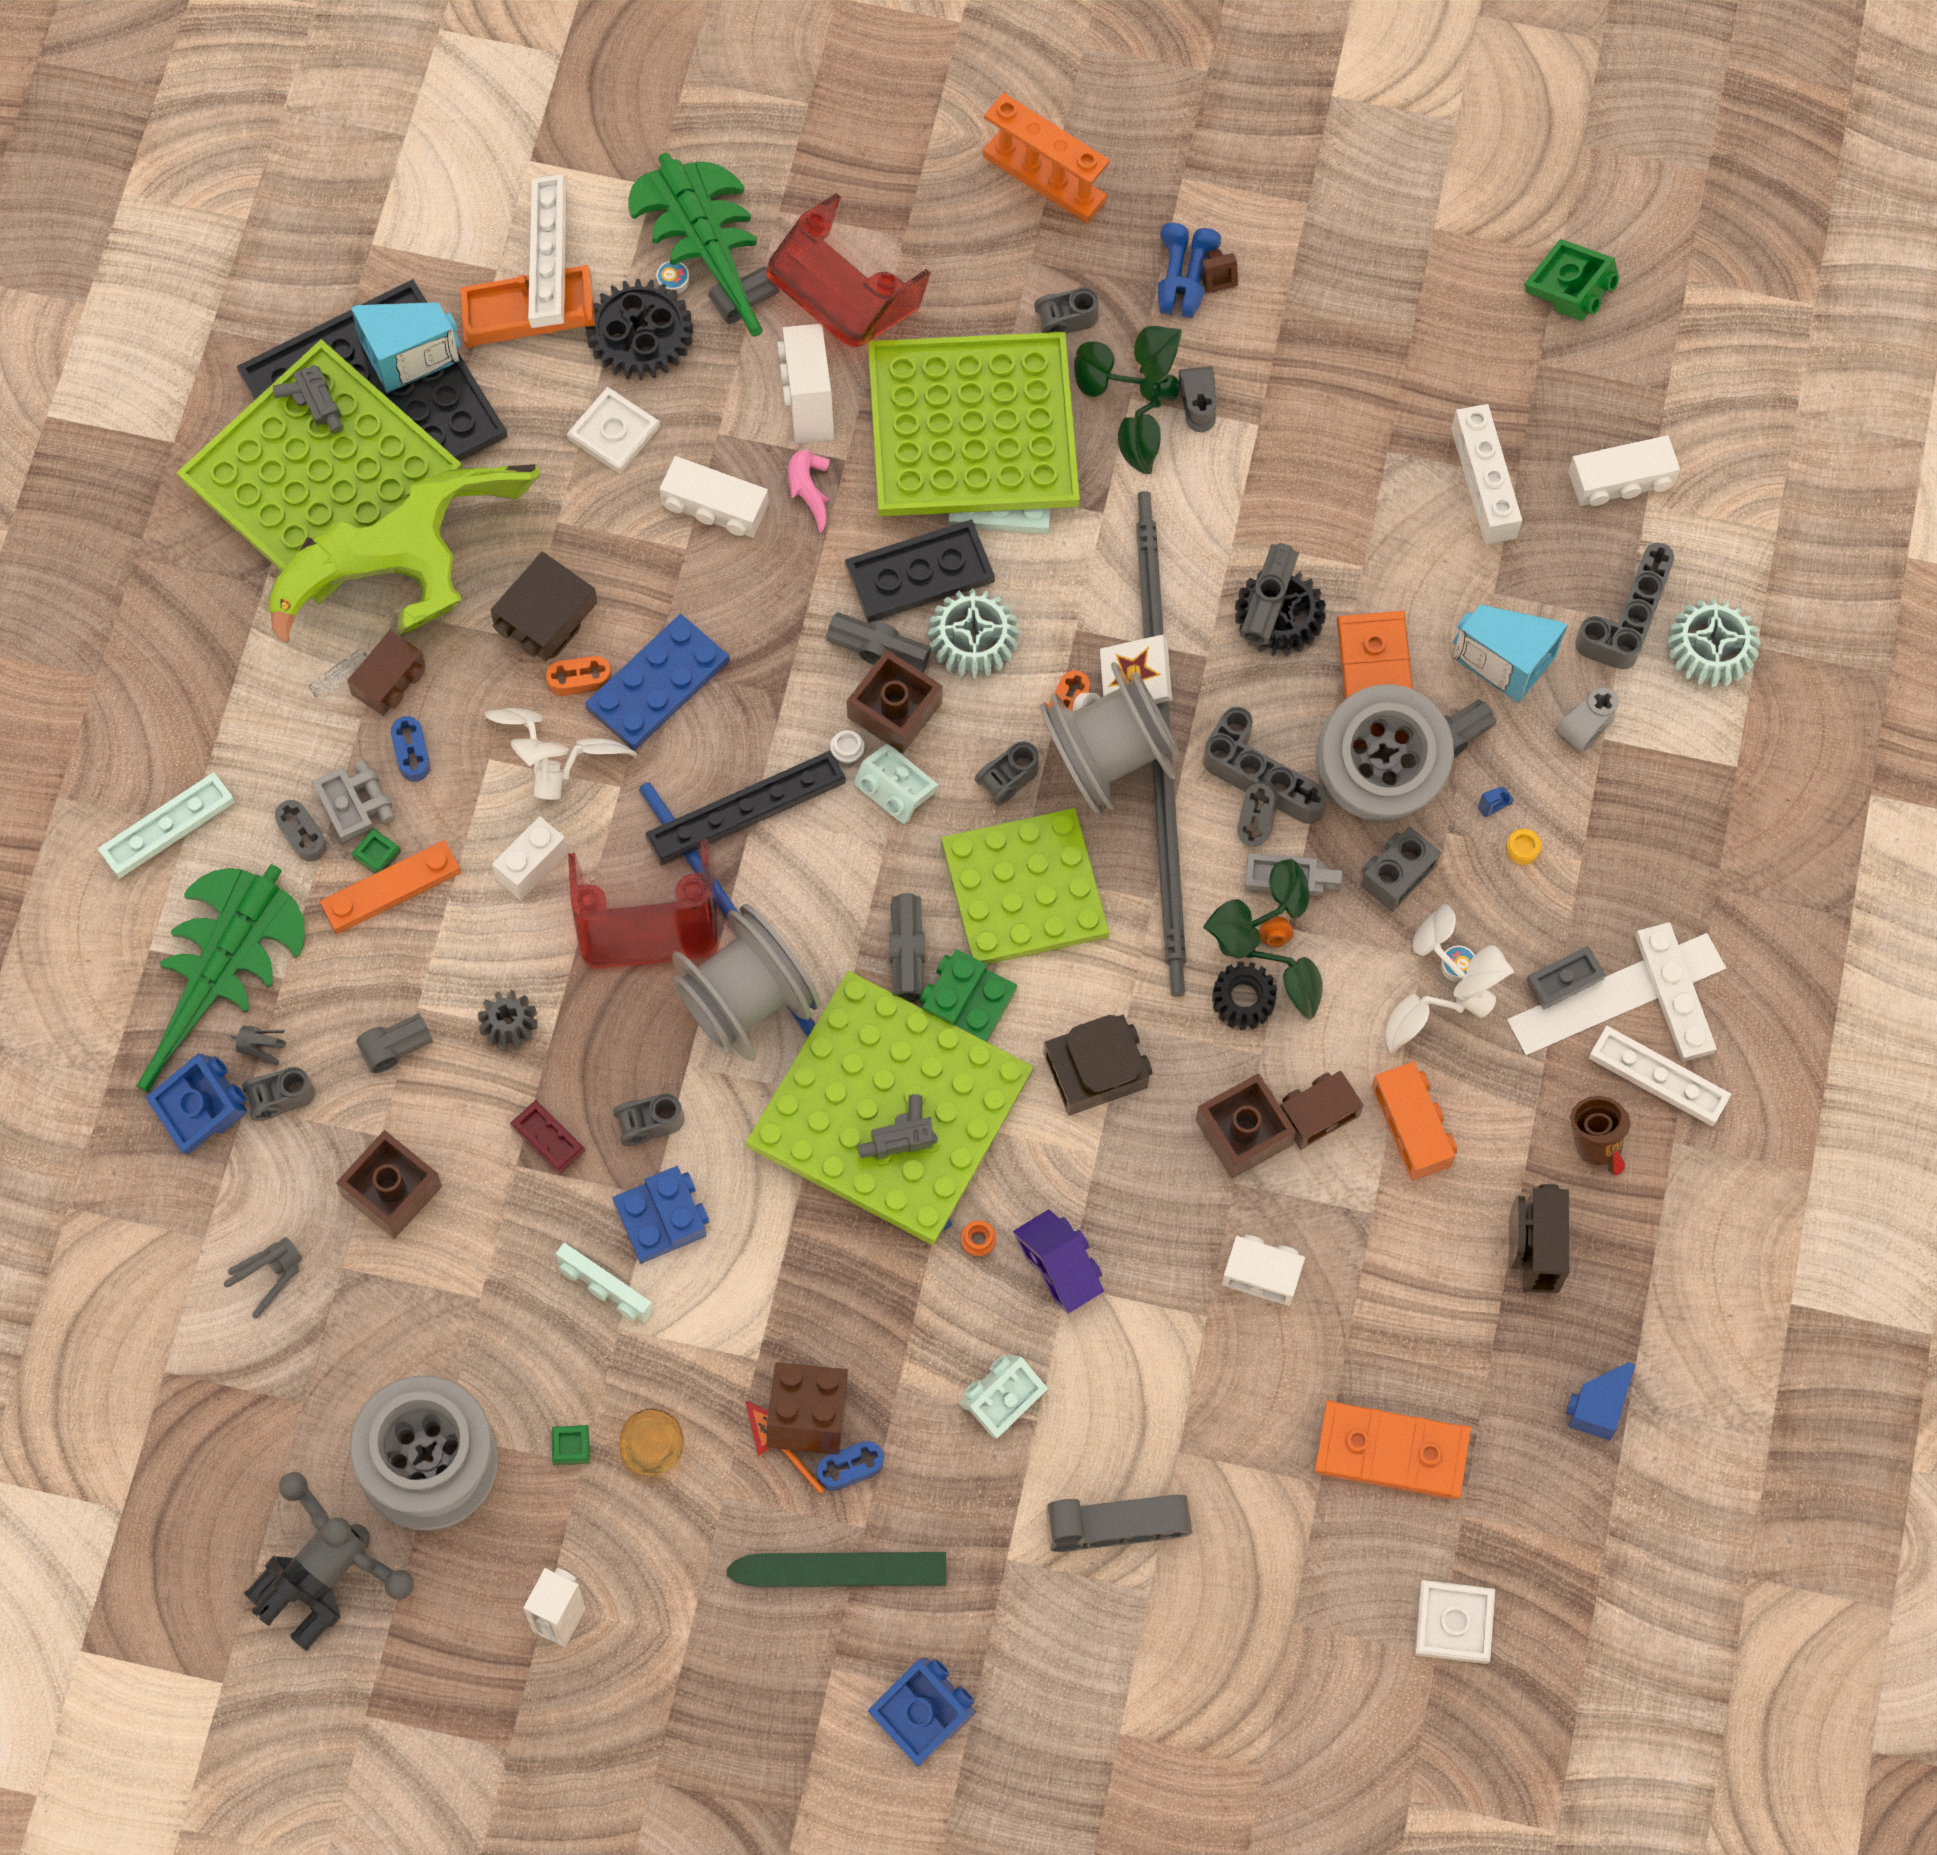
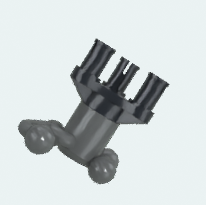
M290 1472L281 1478L279 1492L282 1497L288 1501L299 1500L311 1516L312 1524L318 1532L294 1558L272 1556L264 1565L266 1570L244 1594L257 1605L251 1610L255 1616L259 1615V1619L268 1626L272 1624V1621L290 1601L295 1602L299 1600L308 1605L312 1612L290 1634L291 1639L305 1651H308L328 1626L333 1627L341 1618L332 1587L353 1563L363 1571L383 1581L387 1594L393 1599L401 1600L409 1596L414 1588V1582L411 1575L405 1570L394 1571L364 1553L370 1542L368 1530L360 1524L349 1525L343 1518L335 1517L329 1519L326 1511L309 1490L307 1480L302 1474Z

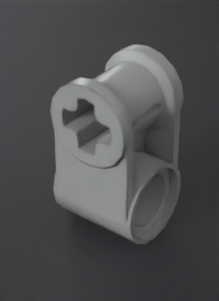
M1606 687L1594 689L1576 708L1572 709L1562 719L1556 728V732L1579 752L1584 753L1614 720L1619 702L1616 693Z

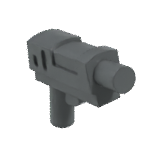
M311 365L309 368L294 372L293 374L297 382L273 385L275 398L293 396L298 406H304L307 403L317 426L323 423L327 424L332 434L339 433L344 429L340 421L341 412L338 405L333 402L329 393V386L320 367Z
M919 1094L909 1095L908 1113L898 1115L895 1118V1125L872 1129V1142L857 1145L860 1159L876 1155L877 1160L887 1158L888 1155L906 1151L910 1153L932 1148L933 1144L937 1143L938 1137L932 1131L931 1117L922 1118L923 1096Z

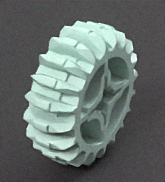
M973 588L967 597H964L958 591L956 593V601L946 597L944 600L945 607L937 605L935 608L936 616H931L929 620L931 628L928 630V639L932 641L930 643L931 652L937 653L936 660L938 664L946 662V670L948 672L958 668V675L960 677L965 675L966 671H970L974 680L978 676V671H983L987 677L991 675V667L1001 671L1003 661L1010 662L1012 659L1011 651H1016L1018 648V641L1016 640L1019 637V628L1016 627L1017 617L1010 615L1011 607L1009 604L1000 606L1001 598L999 595L989 600L987 590L982 593L981 597L976 596ZM967 616L966 619L961 622H954L961 617ZM980 616L985 617L991 620L992 622L985 621ZM972 624L974 625L976 632L975 643H973L972 635L970 633ZM993 642H997L990 649L980 652V650L983 647L993 645ZM955 646H961L965 648L967 652L962 651Z
M1715 598L1707 606L1701 599L1695 607L1689 604L1685 607L1683 613L1677 614L1674 620L1675 623L1669 629L1670 637L1667 641V647L1671 648L1670 659L1678 660L1675 666L1676 671L1687 670L1686 680L1694 675L1698 677L1697 682L1699 686L1705 680H1709L1713 689L1717 686L1719 680L1727 687L1732 679L1738 682L1743 678L1744 673L1748 674L1751 671L1753 662L1757 660L1759 655L1757 649L1760 646V639L1756 637L1758 627L1749 626L1752 621L1751 615L1740 616L1742 612L1741 606L1732 610L1729 608V600L1724 602L1723 606H1719ZM1708 624L1705 630L1688 633L1697 626ZM1739 653L1731 660L1720 662L1722 656Z

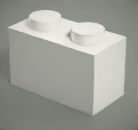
M539 816L492 863L495 880L521 901L568 854L565 837Z
M1236 1236L1224 1273L1222 1286L1291 1306L1305 1257L1298 1255L1299 1252L1291 1247L1279 1246L1275 1248L1265 1245L1262 1239L1255 1236Z

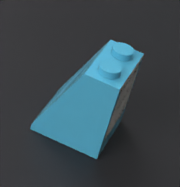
M439 302L356 305L351 308L359 341L386 393L459 362L457 348L461 347V344L455 332L458 330L457 325L450 312H443Z
M1480 604L1473 614L1467 612L1459 622L1457 629L1460 631L1453 640V643L1456 645L1453 658L1520 703L1558 655L1567 625L1556 620Z

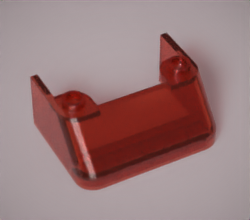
M835 193L800 216L770 257L766 275L771 282L840 341L848 346L860 347L919 309L931 273L925 269L905 283L889 272H878L869 278L863 275L823 241L831 231L841 197Z
M707 839L700 840L703 873L686 875L678 882L676 887L677 902L607 909V899L602 889L595 885H583V871L576 854L568 853L571 906L579 953L587 966L600 969L673 961L672 953L674 951L681 952L688 959L706 958L716 952L719 946V927L714 861Z

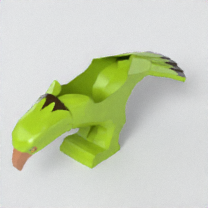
M531 464L488 469L480 467L447 470L411 485V492L404 497V504L373 526L357 529L341 521L314 538L307 537L301 548L275 579L268 597L272 631L279 640L287 643L289 642V633L298 611L318 592L339 581L392 573L417 579L422 591L420 603L410 604L398 613V636L401 637L453 610L459 605L462 598L454 590L450 578L453 554L440 537L443 519L452 499L463 496H495L518 499L540 478L538 466Z

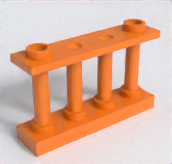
M1003 92L984 114V119L1000 128V130L983 149V158L1088 224L1106 202L1107 194L1092 184L1109 165L1110 159Z

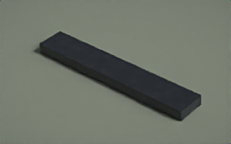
M827 751L645 833V838L659 864L662 866L846 783V777L832 752Z

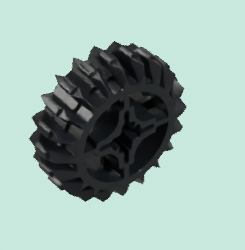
M1261 570L1257 574L1256 580L1252 578L1247 580L1246 588L1240 589L1239 599L1235 602L1234 609L1237 611L1235 622L1236 624H1241L1239 626L1240 633L1255 592L1256 582L1261 575ZM1301 571L1295 574V576H1291L1283 607L1277 617L1269 644L1258 646L1260 653L1266 647L1271 648L1273 657L1277 654L1278 650H1283L1287 657L1290 655L1292 647L1300 653L1303 651L1304 644L1311 646L1315 640L1314 636L1321 634V625L1325 623L1326 614L1323 612L1326 606L1325 600L1320 599V588L1312 589V578L1304 582L1301 581ZM1271 591L1263 592V594L1267 597L1272 598L1277 596L1275 593ZM1305 609L1307 618L1301 625L1296 627L1295 617L1299 615V611Z

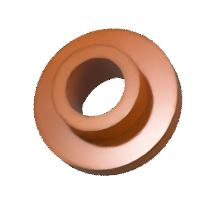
M1276 916L1262 923L1259 929L1261 942L1270 947H1281L1293 938V928L1284 917Z
M973 1221L962 1230V1247L973 1256L987 1255L996 1245V1232L987 1222ZM978 1234L985 1238V1242L979 1245L972 1241L973 1236Z

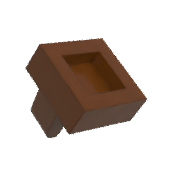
M1220 249L1206 252L1208 259L1202 261L1203 286L1206 292L1210 293L1238 286V267L1234 253L1223 255Z

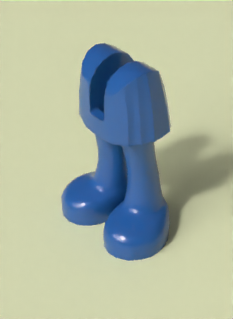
M1166 223L1161 228L1160 237L1168 249L1169 264L1166 278L1158 283L1160 313L1172 315L1173 306L1177 300L1175 295L1182 294L1185 296L1182 299L1181 317L1193 318L1205 292L1200 285L1202 261L1207 259L1206 252L1220 247L1221 235L1209 228H1200L1194 232L1191 245V259L1185 278L1181 277L1189 241V231L1182 224Z

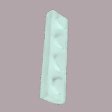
M213 772L97 849L118 879H120L234 804V798Z

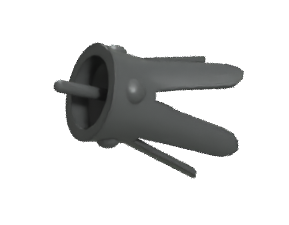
M244 1025L240 1029L238 1036L231 1035L232 1039L237 1040L236 1051L243 1055L252 1054L275 1065H279L278 1059L261 1051L257 1046L275 1048L286 1046L284 1040L263 1035L265 1033H283L285 1030H261L249 1025L247 1027Z

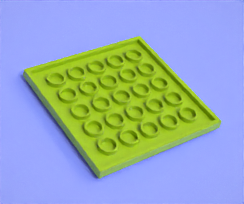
M1066 332L868 341L878 517L1080 507Z
M321 339L177 471L176 474L187 487L282 571L301 548L307 537L314 538L341 521L357 529L373 526L404 504V497L410 494L411 485L447 470L463 469L462 463ZM311 365L320 367L329 386V393L333 402L338 405L341 412L340 421L344 429L339 433L332 434L327 424L323 423L317 426L307 403L304 406H298L293 396L275 398L273 385L297 382L293 374L294 372L309 368ZM339 581L324 588L311 599L320 605L345 581Z
M848 970L746 1141V1147L934 1246L1031 1076L1034 1066L955 1025L953 1026L937 1018L922 1008L897 995H893V993ZM919 1094L923 1096L922 1118L931 1117L932 1131L938 1137L937 1143L933 1144L932 1148L910 1153L906 1151L888 1155L887 1158L877 1160L876 1155L860 1159L857 1145L872 1142L871 1130L895 1125V1118L898 1115L908 1113L909 1095Z

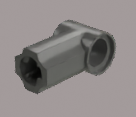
M765 266L740 278L751 307L779 293V286L773 273ZM716 284L710 290L708 296L718 312L728 324L741 320L742 317L720 284Z
M1478 699L1452 717L1444 716L1450 726L1453 737L1454 758L1465 750L1470 741L1495 726L1497 720L1494 717L1493 710L1486 702Z
M420 1013L386 1029L384 1027L372 1028L361 1034L356 1040L370 1071L375 1074L387 1071L399 1062L400 1057L433 1042Z

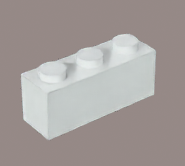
M1667 435L1573 456L1568 474L1579 506L1588 504L1599 506L1615 498L1630 499L1642 492L1651 490L1662 492L1668 490L1675 485L1680 467L1670 438Z
M677 456L674 457L659 488L661 505H664L669 511L677 514L682 512L689 514L707 525L716 524L725 527L730 533L737 536L747 535L754 538L769 506L768 489Z
M544 1568L523 1609L532 1632L565 1648L586 1607L579 1585L575 1583V1576L560 1568H556L555 1572Z

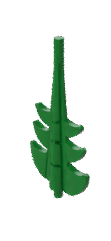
M669 153L661 154L658 158L661 164L659 170L640 176L631 187L628 198V209L631 218L636 219L640 215L652 211H668L656 220L653 227L652 243L657 244L670 237L686 236V238L677 242L672 249L670 264L676 265L687 259L701 257L738 310L751 336H759L763 329L749 305L730 253V249L755 246L757 237L739 228H721L730 223L750 222L751 214L743 207L730 201H711V199L725 194L744 193L743 184L733 173L720 165L696 161L695 163L682 164L680 160L672 159Z
M270 864L263 876L234 868L214 870L198 878L185 891V899L206 903L213 907L219 915L216 920L194 918L182 922L171 930L173 937L192 941L202 949L200 956L177 954L160 962L162 969L179 973L188 979V983L154 1057L136 1085L140 1090L146 1093L150 1091L166 1062L217 997L231 1001L243 1012L249 1011L245 987L234 976L237 971L249 972L262 980L266 987L272 986L273 970L268 954L259 944L262 939L274 940L284 945L295 958L300 956L305 940L304 918L292 896L275 884L282 872L277 866Z

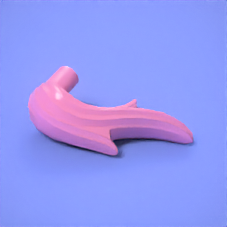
M800 450L791 457L787 468L791 497L794 498L799 494L804 499L816 519L818 532L822 533L827 520L824 503H828L830 499L816 488L811 479L809 469L811 467L826 472L830 460L814 455L809 450Z

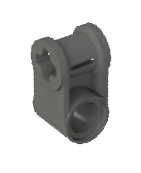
M1080 287L1059 294L1045 295L1034 303L1035 311L1040 314L1042 320V333H1069L1093 327L1099 318L1098 296L1095 291L1087 287ZM1081 306H1087L1090 309L1079 310L1078 308Z
M1213 367L1180 369L1179 386L1184 403L1186 422L1196 432L1209 431L1213 428L1216 420L1217 400Z
M1017 742L998 758L986 764L977 773L974 780L978 785L983 784L994 796V803L1000 806L1010 800L1018 790L1036 777L1039 770L1038 750L1030 742ZM1023 757L1032 761L1027 766H1019L1015 763L1017 759Z
M288 1067L272 1074L257 1076L242 1084L243 1092L248 1094L252 1108L250 1117L253 1121L268 1120L279 1114L305 1107L310 1104L315 1095V1088L303 1069L298 1067ZM293 1083H304L300 1091L296 1093L288 1092L289 1087Z
M662 1093L639 1101L626 1102L613 1109L614 1117L619 1119L623 1135L620 1140L623 1146L639 1145L650 1139L673 1134L679 1131L684 1123L681 1103L677 1097L669 1093ZM666 1108L676 1111L674 1116L669 1119L658 1117L659 1113ZM631 1119L634 1121V1128H632Z

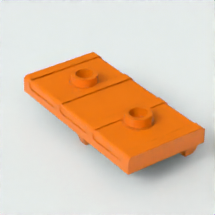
M588 265L565 269L563 324L531 328L528 320L529 275H519L517 278L460 288L463 341L466 348L505 340L510 341L533 335L555 333L556 331L584 326H595L592 276Z
M1405 611L1337 617L1345 699L1361 689L1375 685L1393 684L1413 689ZM1374 723L1371 725L1370 731L1372 735L1381 737L1384 734V728L1381 724ZM1402 730L1396 731L1394 736L1396 742L1399 744L1407 743V733ZM1360 740L1353 743V749L1366 748L1365 743Z
M1327 1400L1314 1473L1429 1496L1459 1500L1471 1426L1455 1425L1428 1420L1422 1417H1412Z

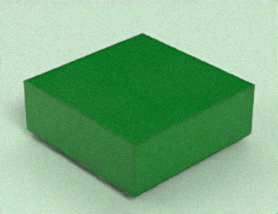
M373 828L351 855L353 859L376 874L388 868L401 853V849Z
M588 1425L552 1427L553 1466L590 1464Z

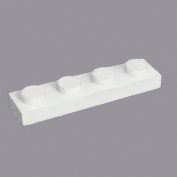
M1668 922L1638 930L1635 938L1681 1062L1714 1054L1717 1048L1671 923Z
M1609 1026L1605 1027L1588 1058L1714 1127L1732 1095Z

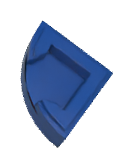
M1495 788L1482 794L1478 809L1484 817H1488L1511 805L1513 798L1507 788Z

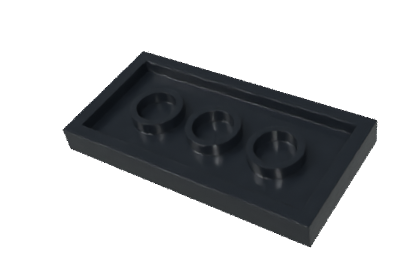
M972 519L845 559L846 569L868 623L956 595L958 591L963 593L972 588L975 589L995 582V575Z

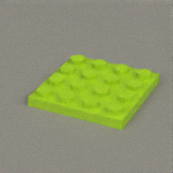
M1075 808L941 837V844L971 957L988 965L1109 938L1107 922Z

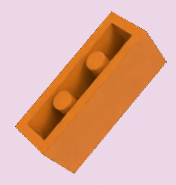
M1411 1062L1375 1075L1371 1087L1411 1180L1414 1181L1450 1168L1455 1159V1154H1457L1456 1143L1450 1133L1446 1134L1441 1124L1444 1121L1443 1114L1438 1103H1432L1427 1092L1430 1090V1085L1424 1071H1418L1415 1062Z

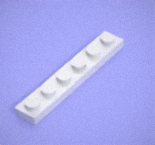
M563 174L532 179L528 320L531 328L564 323L566 180Z

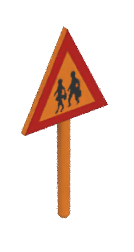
M745 1401L759 1457L770 1449L767 1448V1419L769 1410ZM781 1449L819 1493H823L824 1487L792 1450Z

